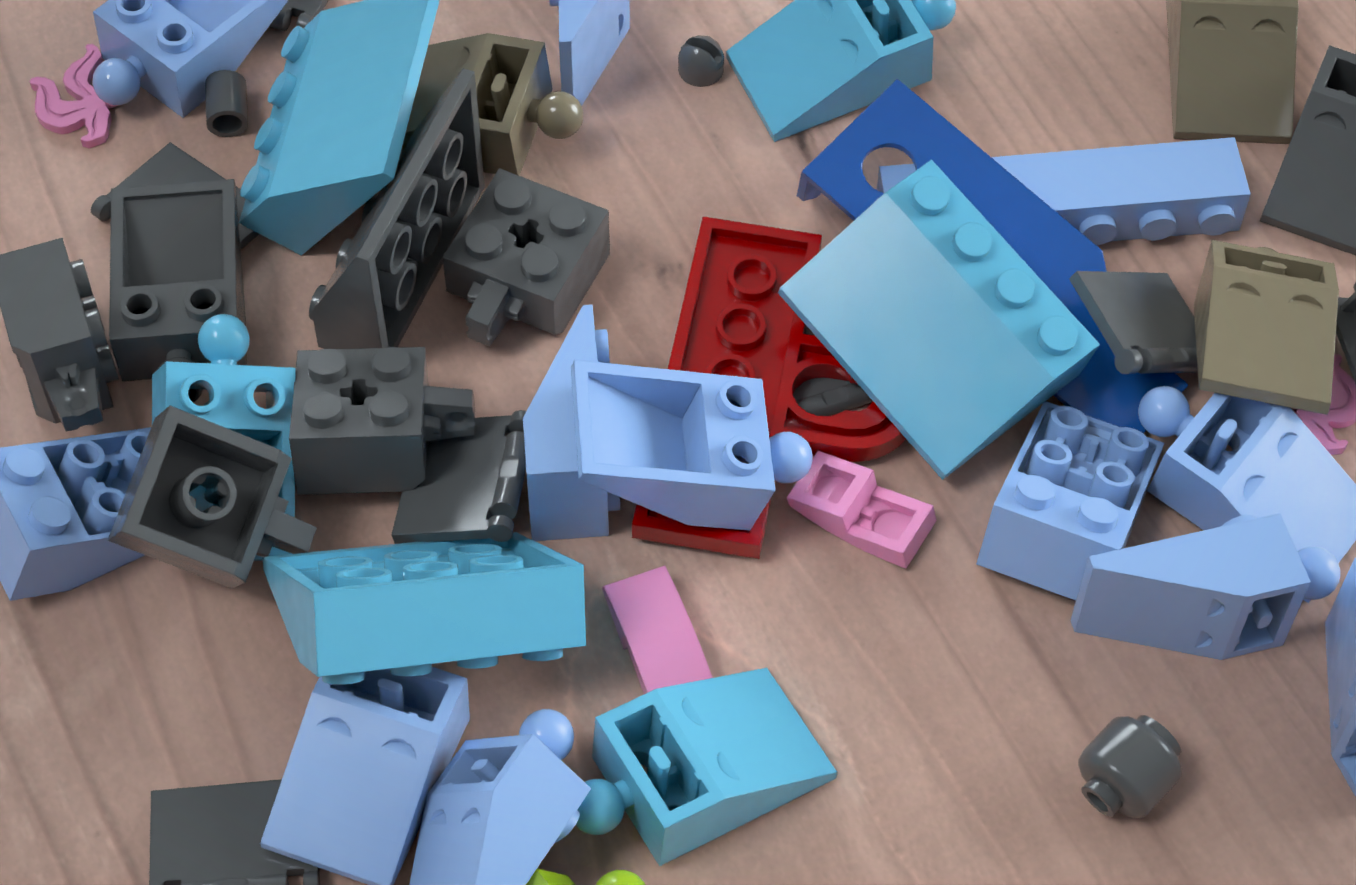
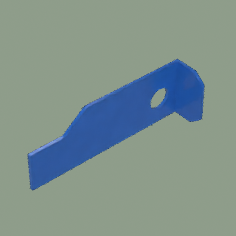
M896 79L802 170L797 197L802 201L817 198L822 193L854 221L884 194L874 189L866 181L863 174V162L871 152L884 147L899 149L912 159L916 170L932 159L1100 344L1080 375L1053 395L1065 406L1076 408L1089 417L1118 427L1133 428L1144 434L1146 429L1142 426L1138 415L1139 404L1143 396L1151 389L1160 386L1173 387L1181 393L1188 387V384L1175 373L1140 374L1137 372L1135 374H1122L1116 369L1114 353L1069 280L1076 271L1107 272L1103 251L900 80Z

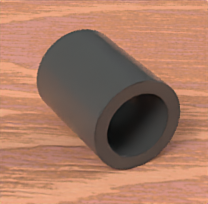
M231 70L213 72L205 80L207 128L211 133L221 137L240 135L248 127L246 80L240 73Z

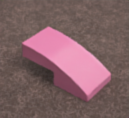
M817 451L813 457L809 472L805 477L797 481L787 496L790 507L824 530L867 553L907 569L937 521L933 505L877 486L874 470Z
M666 566L602 587L624 650L628 649L643 694L658 688L713 678L690 618Z

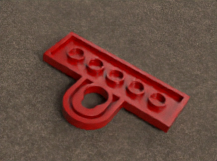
M703 216L668 369L762 379L769 438L780 432L796 433L808 442L813 456H815L817 451L849 462H863L883 457L897 449L906 438L873 401L867 408L860 411L844 410L832 416H817L806 412L797 404L793 397L794 391L798 386L813 378H832L857 384L815 335L804 334L806 324L778 294L780 287L821 251L822 235ZM771 498L750 531L686 525L636 504L632 521V538L760 559Z

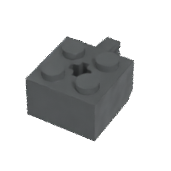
M499 168L442 257L446 292L472 303L466 315V325L469 328L467 331L468 338L491 346L509 319L522 321L554 335L562 333L610 255L609 210Z
M63 238L0 254V308L12 351L16 354L19 365L24 371L36 415L55 424L61 422L66 432L77 430L85 425H94L102 422V410L114 407L107 383L119 380L83 259L70 262Z
M425 347L297 351L296 378L289 433L297 495L404 492L413 490L426 479L427 441L474 435L475 398L473 390L429 386Z
M170 405L154 419L107 541L229 588H235L246 583L255 556H269L272 547L292 554L308 553L317 527L285 514L289 501L278 496L292 458L277 448ZM200 485L206 488L204 499L213 504V506L203 512L195 507L196 499L189 495V492Z

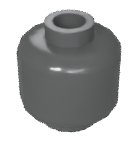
M1140 715L1137 719L1129 716L1116 717L1083 750L1078 759L1081 775L1086 782L1081 791L1094 808L1108 817H1113L1119 812L1130 818H1143L1152 811L1182 775V768L1178 758L1181 753L1180 745L1174 736L1153 718L1146 715Z

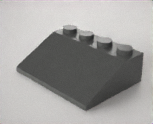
M463 68L417 126L404 150L401 149L394 179L382 188L379 194H375L366 202L362 214V224L354 238H347L341 245L336 259V270L327 286L320 285L316 289L309 307V318L314 322L318 347L323 349L398 347L443 265L442 257L469 217L485 188L474 71Z

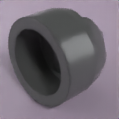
M697 35L691 37L681 47L678 55V72L686 83L697 87H705L716 83L722 77L724 72V54L719 42L710 36Z

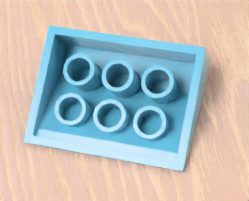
M363 0L323 10L304 28L296 26L290 32L281 51V56L287 59L284 70L276 78L268 95V102L273 104L271 115L260 128L254 142V149L260 151L256 165L252 167L244 179L240 190V196L246 199L239 220L240 224L302 256L394 179L440 0Z
M932 159L886 191L784 283L778 291L783 300L942 480L1079 376L1100 345Z
M513 532L511 539L505 542H497L491 538L410 542L263 557V571L299 662L317 677H322L324 683H357L365 679V671L390 669V673L396 676H420L431 673L432 664L451 661H457V666L462 668H488L498 664V656L522 653V658L526 660L548 661L563 657V648L586 646L584 565L517 532Z

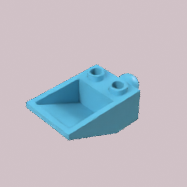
M794 0L726 51V58L772 140L776 142L870 105L896 79L900 80L909 89L931 81L934 37L930 30L942 29L952 21L956 12V1Z
M229 314L215 315L204 322L198 334L200 351L211 363L166 361L152 374V424L155 417L171 405L277 448L292 458L289 433L296 368L237 365V361L246 354L249 348L250 336L248 329L235 316ZM189 388L207 390L209 401L204 406L194 404L188 395ZM254 392H266V409L256 404L253 397ZM291 460L278 496L289 501L285 514L295 517V477ZM200 485L189 492V495L196 499L195 507L203 512L213 506V504L204 499L206 488ZM272 547L269 556L292 553ZM256 555L254 561H263V557Z
M768 668L658 688L595 717L592 758L606 780L590 779L585 781L591 790L577 809L580 812V816L576 826L587 834L603 835L619 825L625 811L660 867L836 779L837 771ZM641 764L648 768L647 774L642 768Z

